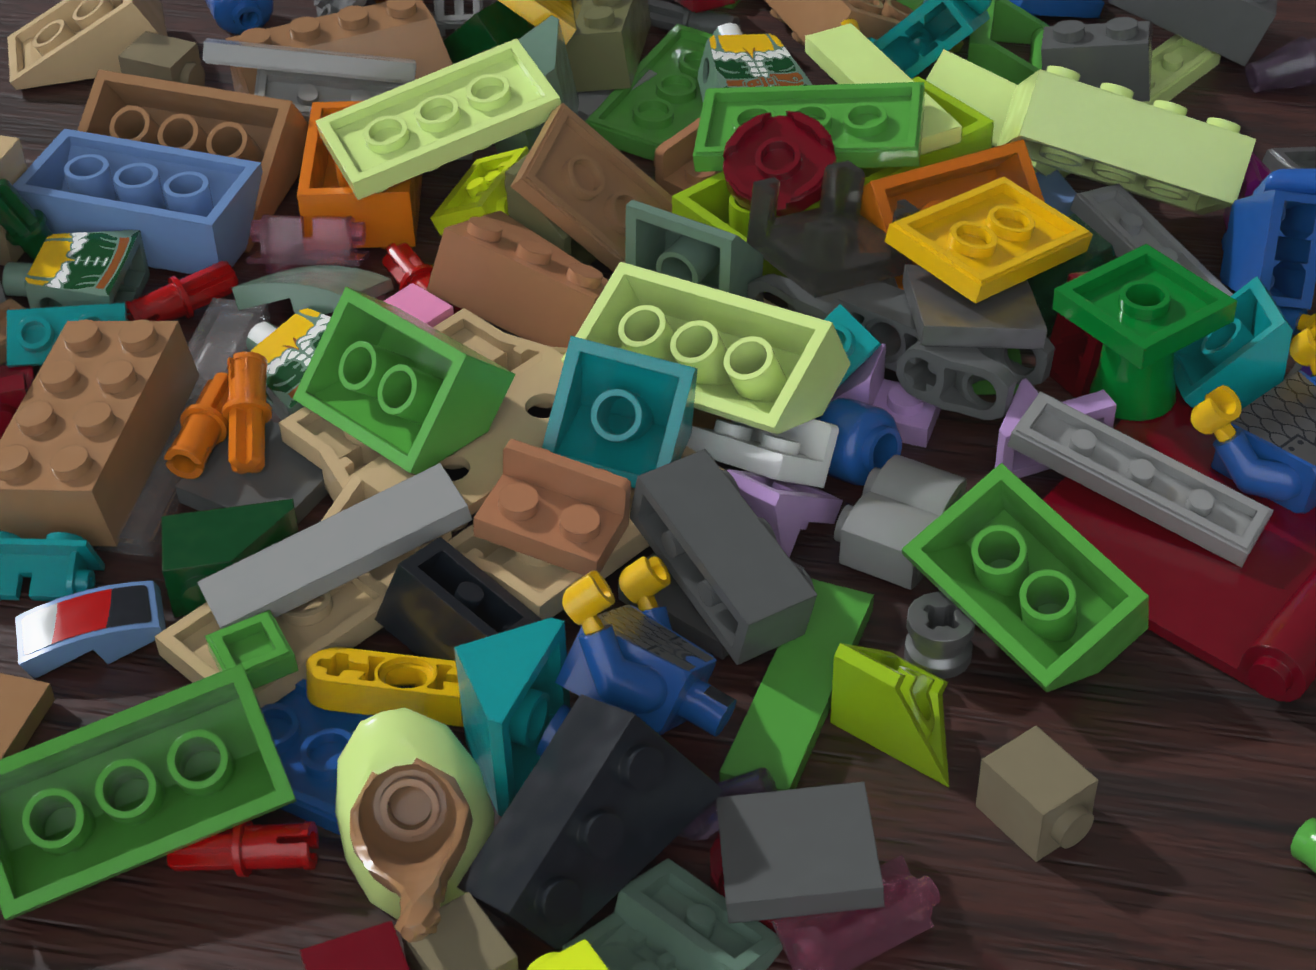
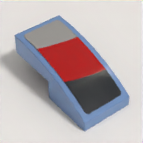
M154 581L127 582L102 586L58 598L16 616L18 664L33 679H36L91 650H94L107 664H110L155 641L154 636L166 629L160 587Z

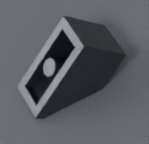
M440 536L398 563L374 620L417 656L455 660L454 647L538 622L542 619Z

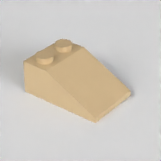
M62 0L7 37L10 84L16 90L92 79L96 77L98 69L121 73L118 56L144 32L167 36L162 2L160 0Z

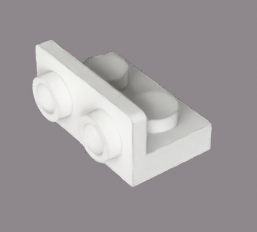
M716 419L714 430L692 426V434L686 446L696 452L706 449L716 461L774 480L824 488L839 428L837 425L813 419L777 435L733 420L730 422Z

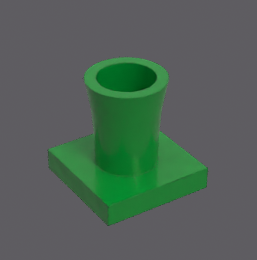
M1144 244L1054 288L1053 310L1103 343L1099 363L1090 386V394L1105 390L1117 404L1115 417L1130 421L1155 419L1165 415L1173 408L1177 398L1174 375L1175 352L1234 322L1237 300L1148 244Z

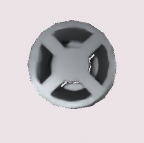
M942 592L924 594L915 599L909 606L906 628L909 633L905 641L904 656L906 660L941 679L952 678L961 674L971 663L973 648L971 638L974 635L975 623Z

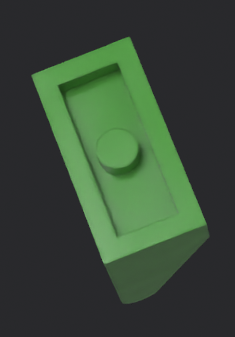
M992 0L991 5L986 10L989 13L990 19L970 34L967 61L1019 85L1039 69L1042 70L1041 46L1044 27L1049 25L1009 0ZM994 41L1031 44L1029 63Z

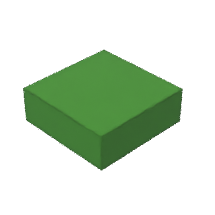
M270 610L205 636L209 652L219 671H224L242 663L253 689L299 671L295 654Z

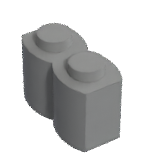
M897 454L892 456L882 469L873 468L865 482L862 497L854 506L846 505L838 517L834 530V540L840 542L839 563L907 589H913L924 575L902 554V548L966 494L967 478Z

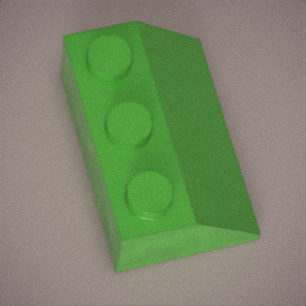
M345 287L292 399L404 470L417 475L488 432L516 374L396 306Z
M1002 463L902 548V554L1046 693L1099 673L1148 629L1149 595Z

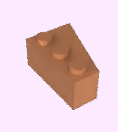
M500 210L481 217H471L468 221L444 228L427 291L461 309L465 308L478 317L523 339L550 347L568 348L570 336H576L609 280L604 278L603 274L596 268L581 263Z

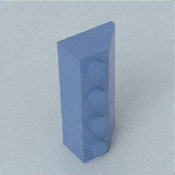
M64 128L12 186L33 210L38 209L45 214L47 218L46 225L54 234L140 230L149 267L193 274L220 261H227L233 267L246 250L263 171L261 162Z

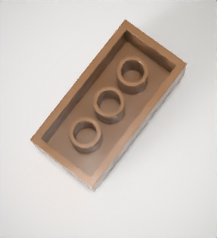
M85 319L66 322L27 391V395L23 398L0 439V531L13 533L25 539H46V535L49 533L66 532L84 538L91 546L118 545L199 378L198 370L179 321H149L145 319L135 321H93Z

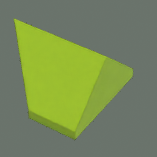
M840 643L834 654L830 723L949 788L943 693L948 682L891 652Z

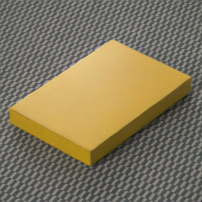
M1001 177L890 223L884 242L976 304L1087 252L1093 234L1008 178Z

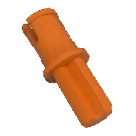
M244 351L233 354V358L229 357L227 360L228 402L222 406V417L226 418L229 423L228 461L231 464L232 471L237 474L259 473L263 470L265 466V424L272 419V407L267 403L266 395L267 359L259 353Z
M216 373L213 379L208 380L196 403L186 407L180 416L182 428L164 455V460H167L166 467L178 477L185 479L200 477L215 445L223 442L229 433V424L226 418L222 417V406L228 402V373Z

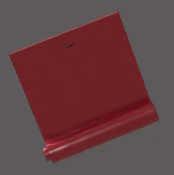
M1175 384L1176 403L1168 413L1145 421L1122 419L1113 429L1274 510L1242 568L1068 477H1065L1043 501L1149 595L1148 630L1249 686L1264 697L1283 702L1297 700L1316 678V506L1306 514L1294 513L1270 499L1241 492L1232 479L1211 468L1215 454L1213 442L1217 438L1214 433L1205 435L1193 427L1191 413L1194 407H1190L1185 402Z

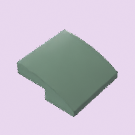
M315 265L281 270L232 287L238 310L290 298L294 314L299 310L307 308L322 314L334 312L345 287L373 298L393 291L394 287L390 278L374 272L345 266Z
M667 858L628 883L618 893L614 913L565 944L562 951L586 939L609 970H767L782 951L785 939L759 921L729 924L726 898Z

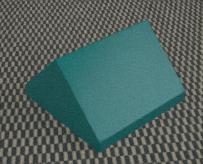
M1257 276L1230 296L1237 300L1234 322L1175 352V383L1182 398L1190 407H1195L1205 400L1206 394L1223 385L1230 387L1237 394L1241 402V409H1243L1284 381L1293 329L1266 286Z
M570 336L542 448L627 478L631 482V487L635 488L637 476L681 459L692 434L698 368Z
M552 617L454 647L465 743L472 758L480 767L487 792L497 814L500 816L504 815L541 756L536 754V750L555 713L563 704L570 707L569 690L555 683L567 657L565 622Z

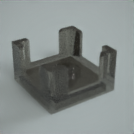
M849 160L830 164L825 168L819 208L777 218L780 181L773 177L753 182L747 243L761 253L766 261L814 298L901 276L904 273L905 264H912V260L884 242L886 232L860 215L865 173ZM905 199L898 200L892 223L917 213L920 209Z

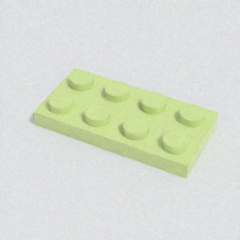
M516 38L325 116L315 122L322 141L357 200H360L372 194L383 192L391 186L422 173L433 171L446 163L470 153L486 149L494 143L525 130L536 128L547 121L551 111L561 104V100Z

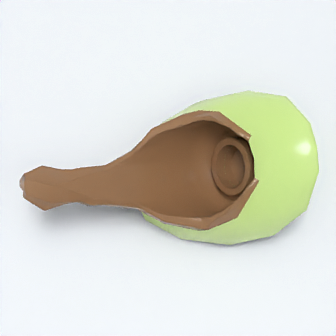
M408 708L382 711L361 721L338 758L335 814L348 866L370 903L398 920L394 928L400 932L402 938L407 942L421 941L427 935L435 934L437 926L441 921L440 907L465 894L457 886L494 830L495 813L479 765L446 724Z

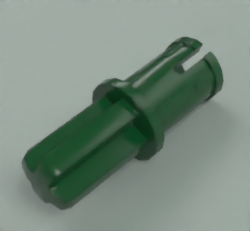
M1 179L0 224L6 230L5 237L10 244L14 246L19 245L34 262L46 238L54 233L46 225L47 218L45 214L38 209L33 210L8 180Z

